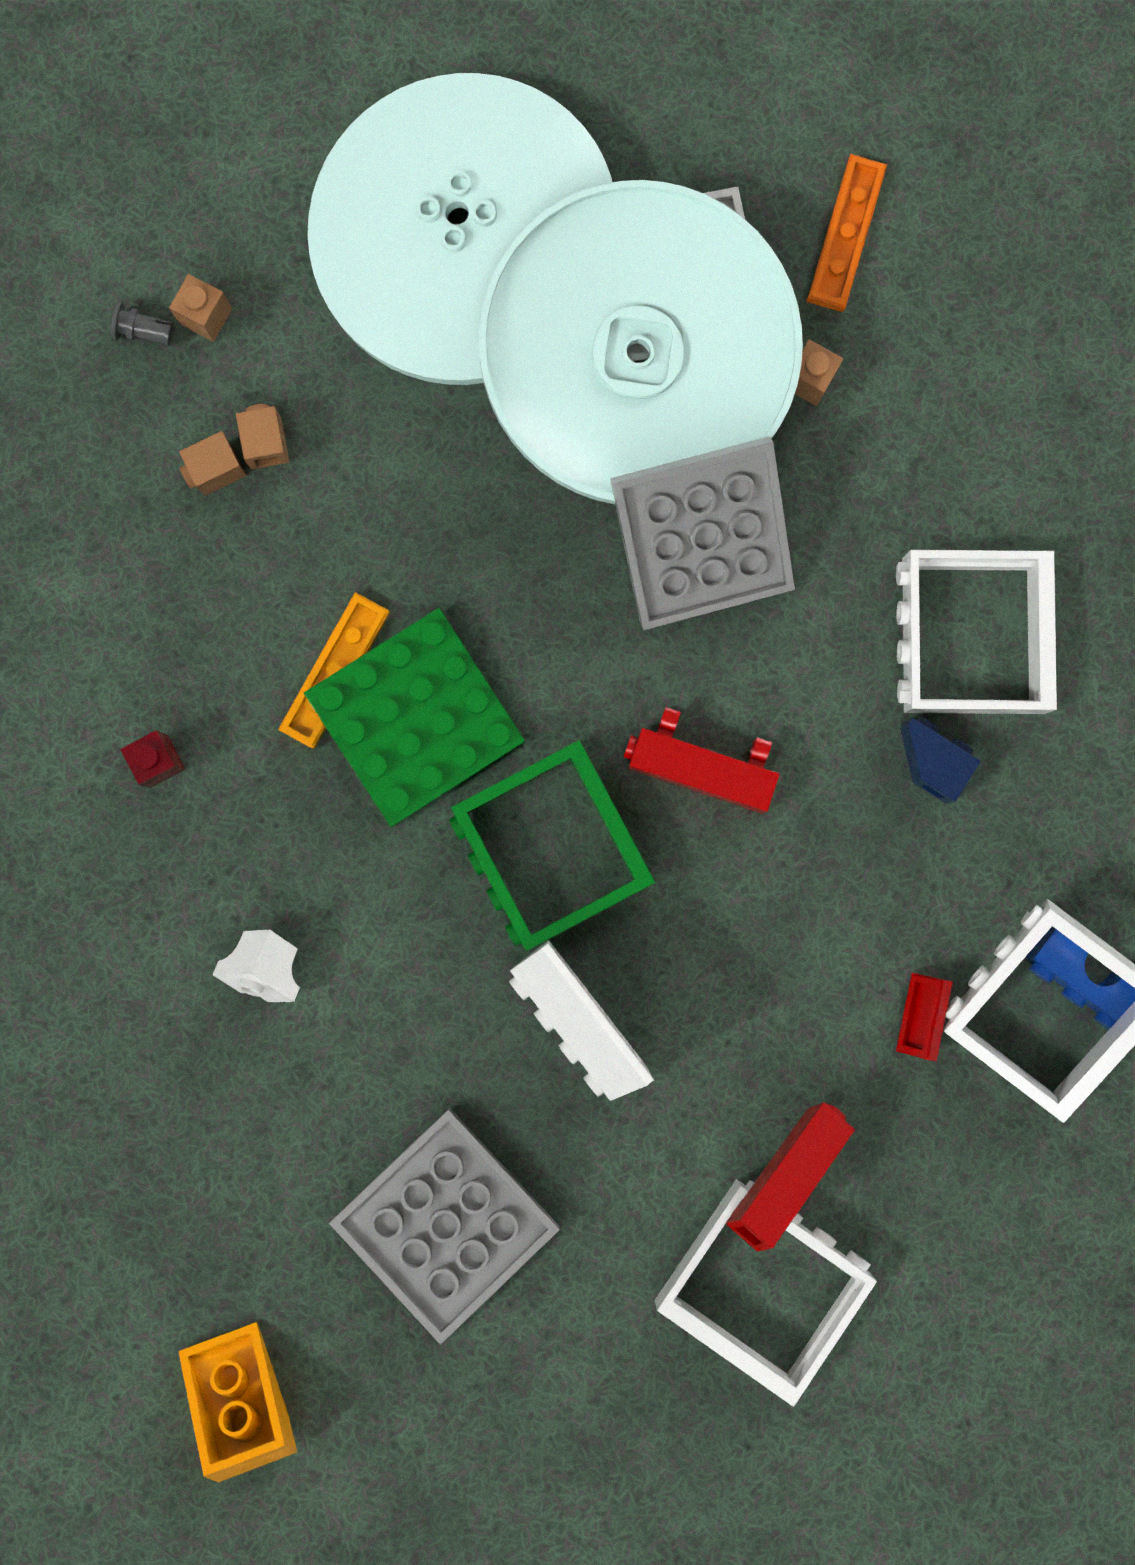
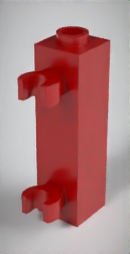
M667 707L663 711L657 732L642 728L638 737L630 736L624 758L630 759L628 769L761 814L768 812L780 775L779 773L764 769L772 742L756 738L753 741L746 763L672 738L681 712Z
M824 1102L808 1108L725 1223L757 1252L774 1248L855 1131L846 1122L845 1115L838 1108Z

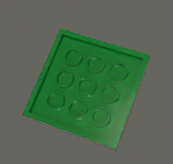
M440 608L432 611L304 692L390 827L395 826L525 742Z

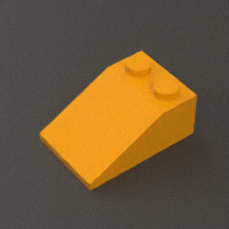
M257 1322L178 1351L204 1477L219 1483L297 1453L290 1418Z

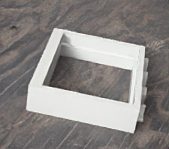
M910 550L902 558V562H898L896 569L897 585H903V601H898L896 610L898 625H903V640H899L897 644L898 664H903L904 679L898 681L897 698L899 703H904V713L1046 714L1057 710L1054 551ZM919 570H1027L1029 700L920 699Z
M1046 899L1040 907L1036 905L1031 912L1027 911L1021 920L1023 927L1014 938L1008 935L1002 940L994 952V955L997 957L988 968L981 966L973 974L968 982L971 988L962 998L955 996L950 1001V1006L946 1012L944 1032L1064 1123L1135 1046V1002L1053 1092L966 1027L967 1023L1052 926L1135 988V964L1050 900Z
M736 1179L656 1297V1309L794 1407L877 1281L867 1271L870 1264L851 1250L847 1256L834 1248L837 1241L819 1227H816L811 1232L800 1224L803 1217L797 1213L786 1231L852 1277L788 1373L782 1371L677 1297L727 1220L755 1183L749 1180L747 1185H744Z

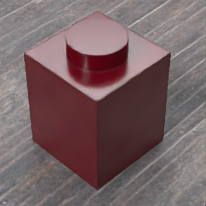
M157 730L120 749L138 785L151 788L186 770L169 736Z

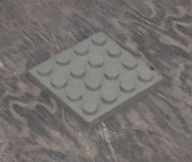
M769 436L610 478L639 621L643 630L795 590L774 443Z
M450 1108L329 1223L440 1345L560 1230V1226Z

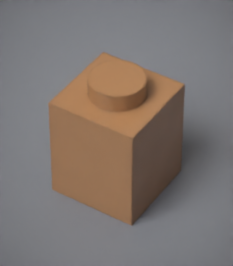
M190 274L185 278L169 307L180 325L212 342L215 341L232 311V307L222 291Z
M809 339L802 351L801 370L795 395L817 406L839 369L843 358Z
M256 404L247 407L246 412L236 413L243 457L251 470L290 463L282 418L275 406L269 407L266 404Z
M223 431L179 451L185 463L179 469L190 489L197 487L204 496L247 476Z

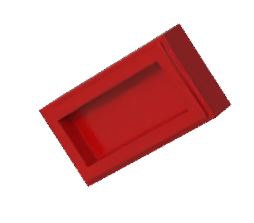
M916 973L911 974L896 1052L937 1062L952 981Z

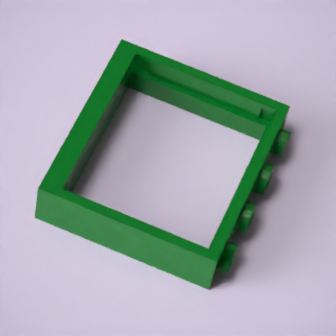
M580 740L451 807L455 816L450 818L449 822L458 839L467 838L473 852L467 856L477 875L485 873L492 885L491 888L486 890L487 895L496 911L504 908L511 922L505 925V929L515 947L522 944L525 950L528 951L655 883ZM570 760L633 881L531 934L468 813Z

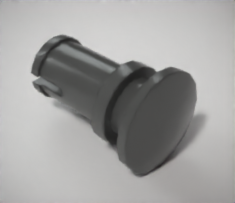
M117 302L111 318L112 340L118 341L121 334L126 335L127 340L134 341L135 338H140L170 346L174 332V321L142 315L138 309L134 308L126 311L124 302Z

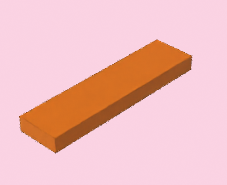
M850 154L806 302L844 312L887 164Z

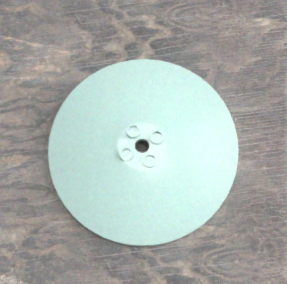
M455 73L420 80L399 88L365 110L350 124L327 156L314 187L308 217V245L313 274L321 295L340 326L359 347L374 359L402 374L427 382L450 385L484 383L479 352L480 316L487 288L501 257L518 234L544 210L581 190L612 183V178L603 155L585 127L570 111L538 89L509 78L481 73ZM456 208H464L469 212L466 221L457 225L451 224L448 221L449 213Z
M630 180L601 184L572 194L544 210L518 234L501 257L487 288L480 316L479 352L483 382L493 411L511 442L528 461L556 483L577 494L610 504H615L610 478L768 436L772 439L790 408L801 370L803 341L798 303L784 267L770 245L753 226L725 204L701 192L667 182ZM634 344L643 345L648 350L649 358L642 363L633 362L627 355V349Z

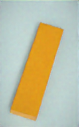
M356 592L354 593L281 723L279 731L315 750L326 727L304 692L369 652L391 613L390 610Z

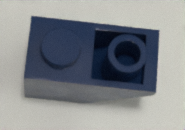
M919 717L918 720L911 718L905 721L900 730L912 782L945 804L955 802L981 761L972 756L973 750L965 743L956 739H952L950 742L939 735L940 729L929 720Z

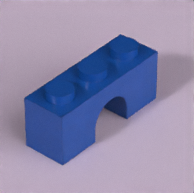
M1052 926L1025 957L1032 963L1029 970L1047 983H1050L1052 979L1065 988L1061 994L1080 1008L1086 1004L1097 1013L1094 1019L1109 1030L1135 1002V988L1113 971L1101 983H1093L1085 972V960L1089 953Z

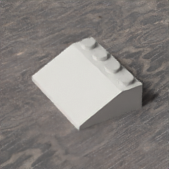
M549 940L510 970L514 976L509 981L511 986L523 1000L530 996L539 1008L534 1015L547 1032L555 1029L564 1040L558 1046L573 1065L577 1061L581 1062L588 1072L583 1078L597 1097L604 1093L611 1101L643 1088L654 1081L645 1063Z

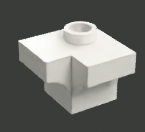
M271 930L244 931L235 950L225 959L218 961L213 976L240 993L259 996L267 1002H294L300 988L292 976V963L298 949Z

